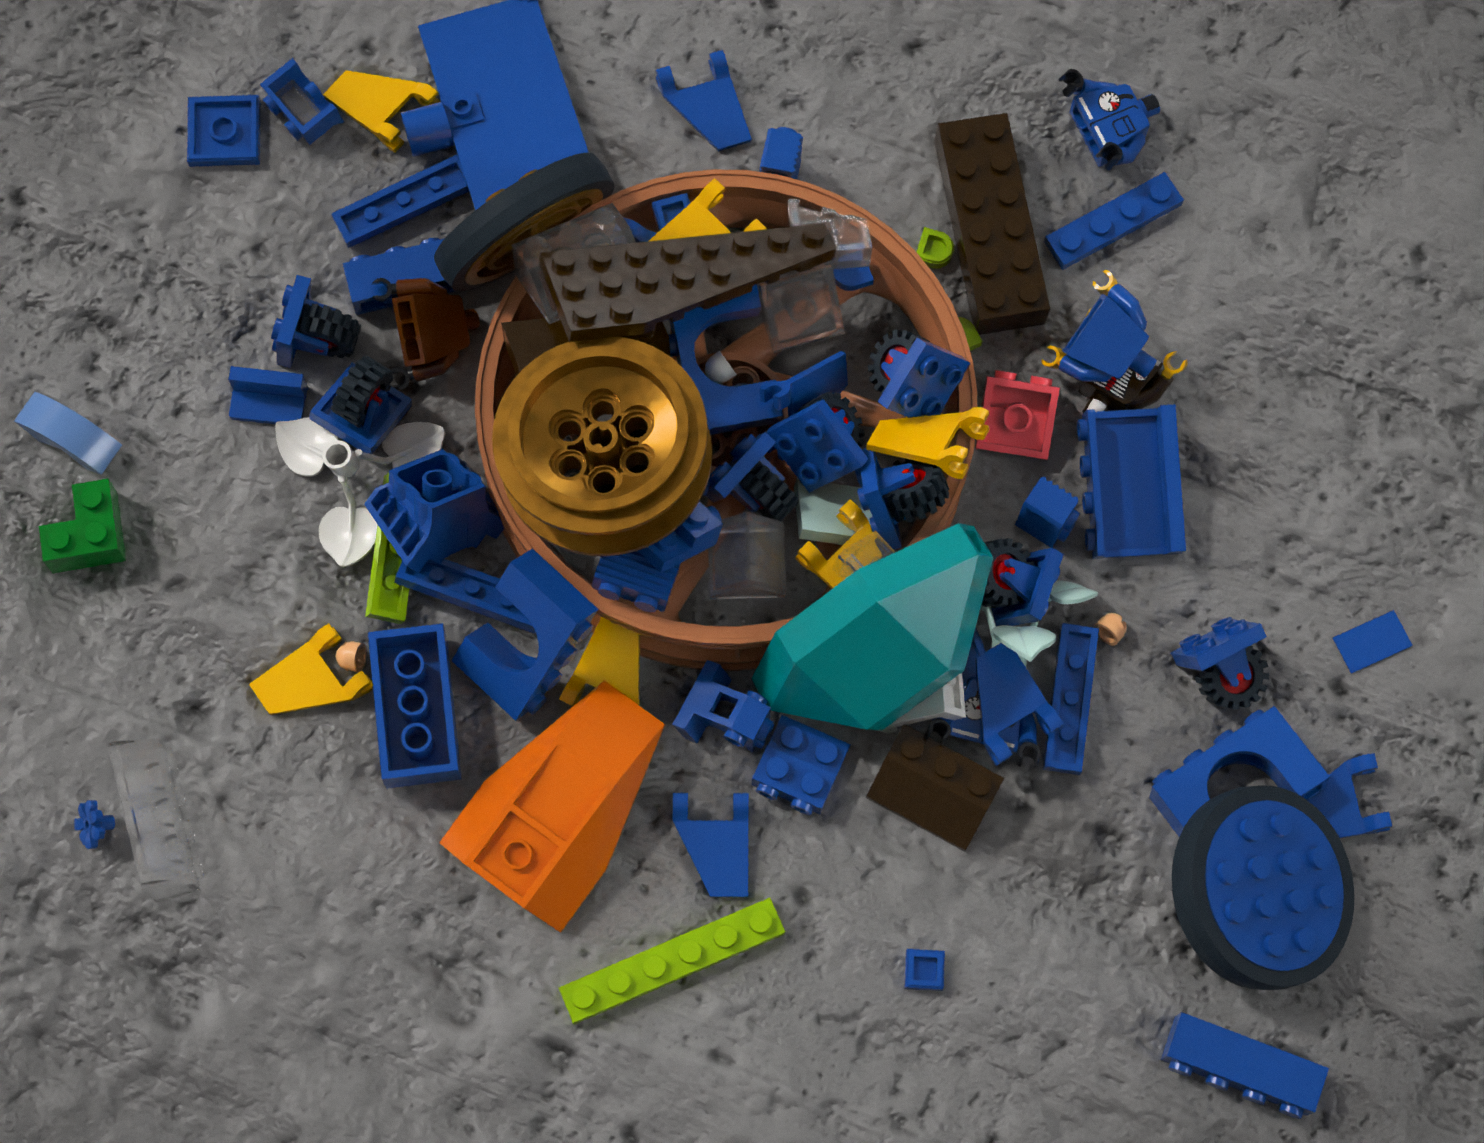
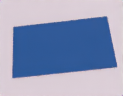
M1394 610L1333 637L1351 674L1413 646Z

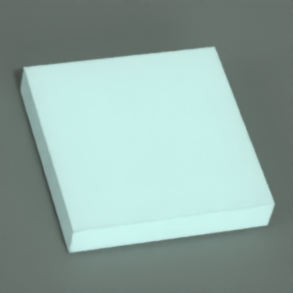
M797 478L794 485V493L799 500V503L796 505L799 539L844 545L855 531L842 524L836 516L839 513V509L849 499L859 506L868 521L869 518L873 517L870 509L864 511L861 506L857 489L860 487L828 483L809 493Z

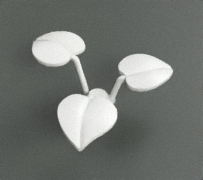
M310 417L276 422L275 432L279 452L286 465L294 473L304 477H313L318 475L326 464L341 483L348 501V508L335 507L325 514L319 524L320 542L326 552L340 567H348L359 562L375 546L377 523L366 507L356 508L355 500L347 482V478L357 472L360 464L359 460L364 459L384 465L392 463L394 469L441 450L446 435L443 427L429 422H411L399 425L382 442L383 450L388 457H380L365 453L361 449L353 451L347 443L339 441L336 435L310 420Z

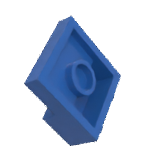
M699 501L693 512L676 530L662 540L638 550V552L662 573L717 544L723 526L720 513L715 507H705Z
M781 715L771 740L766 746L752 777L751 785L757 787L756 792L768 799L776 800L777 797H781L792 802L790 807L805 815H811L812 812L821 814L851 744Z

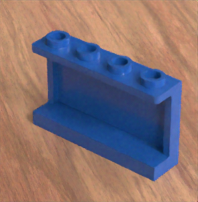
M1160 405L1158 408L1099 412H1095V409L1086 410L1082 414V419L1077 421V436L1079 441H1084L1085 456H1080L1079 464L1081 477L1087 479V492L1082 494L1083 513L1089 514L1090 529H1085V547L1087 551L1092 550V559L1173 555L1185 552L1186 541L1176 405Z

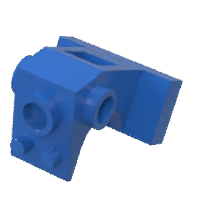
M707 660L672 725L685 739L694 743H698L705 728L710 726L726 732L723 736L724 739L735 746L743 748L745 745L750 752H753L755 747L762 749L765 745L766 737L774 728V721L770 720L771 707L766 705L768 700L753 691L743 694L728 688L732 680L720 664ZM720 701L736 704L728 719L714 714Z

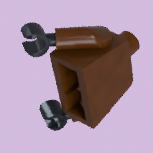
M385 278L374 280L371 285L383 284L388 290L384 296H372L374 300L382 302L387 300L392 294L398 295L397 298H392L404 364L405 367L411 366L412 368L407 371L400 367L390 369L394 374L400 372L404 375V381L400 385L392 387L397 390H403L409 385L411 380L415 379L416 382H420L446 373L459 358V350L469 346L470 338L468 331L476 330L479 327L480 318L477 311L472 308L464 310L463 301L459 295H449L446 288L427 278L399 279L393 284Z

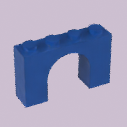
M757 284L753 286L752 292L706 310L702 307L685 312L683 319L673 323L669 320L672 333L668 334L670 357L676 356L677 363L687 372L696 385L704 403L710 435L776 424L783 417L782 409L777 410L774 408V399L764 403L760 397V387L765 383L776 381V379L741 386H724L709 379L701 371L695 358V342L705 329L716 323L759 315L761 302Z
M533 548L509 563L495 588L518 608L532 624L538 639V657H531L517 650L487 622L464 638L451 660L515 721L527 712L531 715L535 714L545 704L547 698L544 694L552 689L561 679L562 674L559 672L561 667L566 666L577 654L578 650L575 646L593 629V625L590 622L598 611L594 604Z
M1273 706L1266 712L1260 709L1252 713L1243 722L1245 725L1237 731L1233 732L1229 729L1220 734L1213 741L1215 745L1203 752L1201 749L1192 752L1184 759V765L1174 772L1171 769H1167L1160 773L1152 781L1154 785H1152L1149 798L1178 837H1180L1190 817L1204 803L1210 800L1207 782L1215 772L1223 767L1232 764H1247L1264 771L1277 787L1294 792L1307 801L1326 788L1330 776L1276 707Z

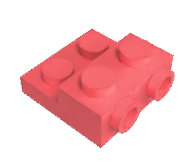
M995 370L994 377L986 376L981 405L982 408L989 410V416L984 425H989V432L984 440H976L975 448L1048 460L1060 388L1052 386L1053 379L1031 376L1030 383L1016 381L1017 373Z

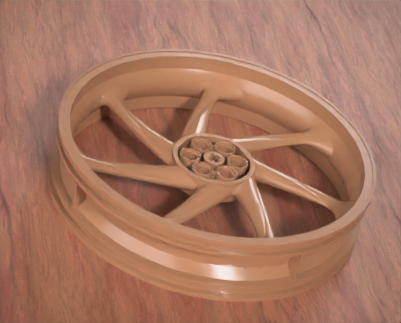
M713 169L678 173L652 179L623 189L599 201L566 222L546 240L552 251L625 244L616 240L622 218L631 219L647 230L658 233L659 229L652 210V202L687 193L691 203L704 187L715 178L725 187V191L722 193L724 198L715 207L709 209V211L725 227L746 228L756 218L767 229L825 223L837 247L835 256L838 257L842 253L862 247L874 279L873 285L854 291L843 290L832 281L741 336L720 351L737 375L729 381L718 384L735 386L738 383L753 384L775 379L776 381H784L793 377L772 371L768 364L784 348L826 314L848 299L865 292L880 296L897 304L913 323L921 337L929 340L932 344L961 355L971 363L964 373L961 382L956 386L946 402L941 414L960 413L977 407L974 365L966 335L951 300L935 274L917 252L892 228L864 208L836 193L811 183L778 174L750 170ZM534 253L522 266L506 290L491 320L482 347L476 378L475 419L478 446L489 494L495 503L504 526L502 532L516 558L533 548L598 608L597 613L590 622L593 625L592 633H594L601 617L614 624L640 634L641 657L672 666L702 670L707 660L720 664L725 671L757 669L775 632L794 617L771 623L746 626H706L685 623L679 619V611L714 560L746 508L730 493L726 498L714 503L708 499L706 507H715L720 513L721 522L723 523L717 544L681 562L664 612H660L658 609L656 612H646L637 608L634 602L628 599L610 600L601 596L598 590L592 588L591 581L580 574L558 552L554 545L532 532L513 509L495 464L492 445L493 424L499 403L516 374L504 344L501 323L559 317L540 269L539 258ZM703 331L695 342L694 352L698 366L706 375V362L715 353H707ZM676 356L671 357L677 362ZM844 390L840 393L841 399L846 397L850 401L849 408L855 406L857 412L854 415L856 418L861 417L862 426L876 428L880 420L909 418L886 409L877 401ZM788 406L782 409L783 417L781 421L788 418ZM774 424L710 435L711 444L715 445L719 450L712 455L711 472L718 465H722L724 462L729 464L734 459L730 452L744 437L747 438L750 434L756 437L767 432ZM959 428L948 448L957 445L968 449V455L963 463L968 464L969 470L975 439ZM776 449L770 453L767 452L764 457L785 477L783 482L789 486L788 489L794 492L797 476L784 460L778 459ZM943 471L949 487V498H945L946 503L943 507L936 506L938 511L933 515L927 512L925 513L926 518L922 520L918 516L907 536L901 542L902 548L896 549L893 553L950 527L968 471L963 479L953 478ZM576 473V474H570V475H564V476H566V477H573V476H576L578 473ZM815 541L819 551L826 560H829L843 546ZM828 585L819 598L831 590Z

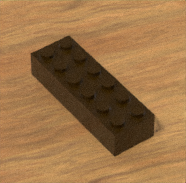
M1002 113L938 123L934 144L973 325L979 335L1045 325L1050 312V304L1008 114Z

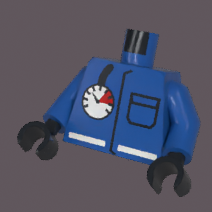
M1069 69L1058 80L1068 85L1062 90L1065 97H1069L1073 93L1076 95L1073 98L1069 112L1098 167L1105 165L1106 170L1110 171L1115 165L1132 163L1146 143L1145 137L1150 127L1147 118L1160 113V105L1155 95L1150 94L1137 100L1131 87L1127 84L1117 86L1114 83L1092 81L1083 78L1076 69Z
M969 678L966 683L963 682L966 718L950 720L939 717L932 719L924 733L925 739L929 738L931 732H937L941 736L940 746L944 745L949 736L984 745L977 679ZM1031 713L998 733L1011 752L1017 753L1019 747L1015 761L1019 767L1022 765L1023 757L1028 756L1034 760V768H1036L1041 756V750L1037 746V727Z

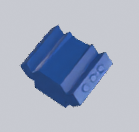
M443 449L389 470V483L376 487L364 503L404 564L418 573L429 559L440 564L444 558L469 547L477 548L486 534L497 539L504 530L495 503L486 491V486L482 483L481 477L471 470L467 462L454 454L447 453Z

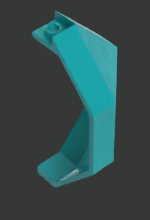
M958 523L856 570L775 632L751 678L760 695L768 700L766 705L771 707V711L866 730H884L965 671L993 561L991 552L974 526Z

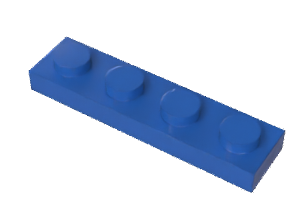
M458 154L331 213L333 221L347 247H353L469 192Z
M1163 172L1045 236L1044 243L1060 268L1064 270L1182 206L1184 199L1166 172Z
M429 559L419 573L407 567L403 561L401 562L394 583L535 634V630L527 617L495 588L500 580L499 578L447 559H443L440 564Z
M1062 623L1060 626L1051 706L1058 713L1064 724L1047 735L1043 770L1074 775L1082 773L1099 628Z

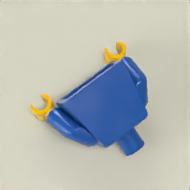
M1104 270L1103 273L1109 278V283L1101 287L1093 281V286L1101 294L1095 305L1063 350L1052 345L1047 347L1056 352L1054 362L1050 363L1043 359L1041 362L1044 366L1059 369L1061 372L1081 382H1106L1112 377L1120 379L1128 368L1145 378L1157 362V359L1142 350L1149 338V335L1145 332L1146 318L1138 299L1122 285L1118 284L1110 271Z

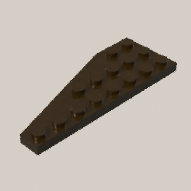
M824 223L541 252L539 266L569 342L645 334L655 330L656 324L669 319L673 323L683 319L685 312L702 307L706 310L752 292L753 286L765 281L769 285L779 281L780 275L796 270L800 273L831 261L835 258L837 247Z

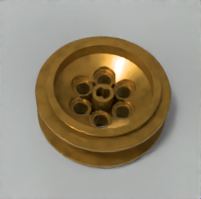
M611 337L567 342L546 351L530 362L511 382L499 403L493 424L492 445L495 464L513 509L523 523L540 538L556 547L577 554L590 556L622 555L638 551L662 540L676 530L693 512L706 489L712 466L711 437L704 403L696 385L687 372L670 356L651 345L629 338ZM609 414L613 416L608 421H597L601 415ZM636 430L647 431L643 436L638 438L630 436V434ZM570 434L580 435L574 441H564V438ZM637 465L647 466V469L641 473L630 471ZM570 469L580 470L576 476H564ZM606 484L614 486V488L607 493H599L597 491L601 486Z

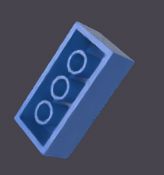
M443 623L368 632L381 777L386 789L462 780L448 642Z

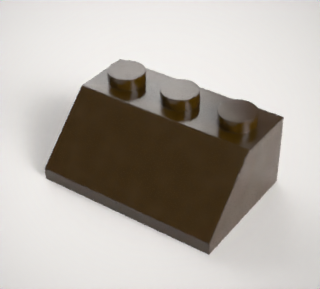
M904 724L865 798L965 852L1005 778L945 745L940 746L939 742L930 737L925 739L924 734Z

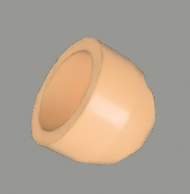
M1108 613L1097 621L1094 628H1099L1098 637L1103 642L1115 646L1124 637L1127 624L1122 621L1121 615Z
M354 641L343 643L336 651L335 657L338 665L347 671H362L367 657L366 645Z

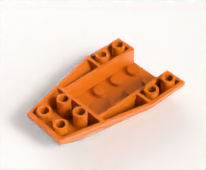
M604 680L488 777L439 843L462 863L509 898L561 933L608 868L665 724Z

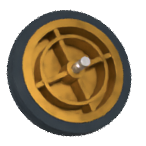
M593 153L575 154L553 162L539 170H532L508 188L493 193L487 198L486 203L452 230L437 248L434 254V261L442 277L454 291H469L492 283L521 268L534 253L539 258L541 252H551L552 250L546 243V240L566 222L590 206L611 196L614 190V182L606 167Z

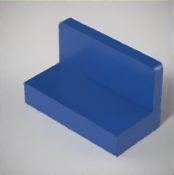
M230 367L228 380L233 392L229 416L232 420L276 425V422L293 421L303 418L308 389L303 374Z

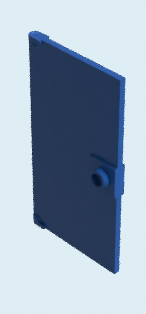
M506 0L418 25L475 210L486 203L487 198L493 193L513 185L526 173L535 169L539 170L553 162L575 154L589 153L538 0Z

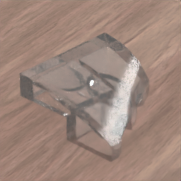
M788 199L790 227L825 223L837 247L833 260L803 272L870 266L872 243L865 218L854 215H841L835 210L822 207L821 212L799 206L800 200Z

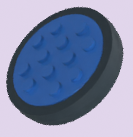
M1267 785L1246 786L1227 791L1204 803L1190 817L1181 832L1174 852L1171 876L1172 893L1181 928L1201 960L1225 980L1244 988L1256 990L1291 988L1316 978L1328 969L1339 956L1348 938L1353 920L1355 897L1352 871L1347 854L1339 836L1326 817L1314 805L1298 794L1284 788Z

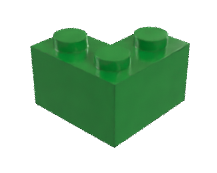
M109 478L72 485L76 520L39 526L43 562L53 574L126 561L118 494Z

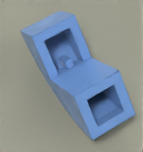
M37 392L33 393L14 420L15 423L39 442L62 449L85 469L101 475L122 446L112 436L80 414Z

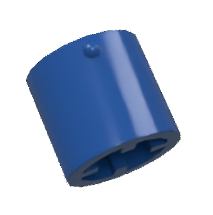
M442 101L401 112V118L413 157L454 146Z

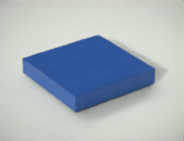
M259 95L188 97L187 163L189 167L260 165Z

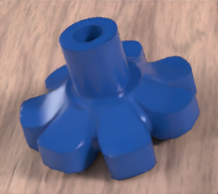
M87 800L86 803H79L78 813L81 818L74 819V828L76 831H81L79 838L82 844L87 849H95L98 847V840L105 838L106 830H113L115 828V818L113 815L103 816L102 811L98 810L96 800Z

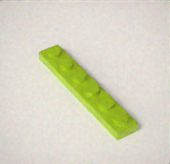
M769 897L558 988L572 1023L575 1025L785 935V930Z

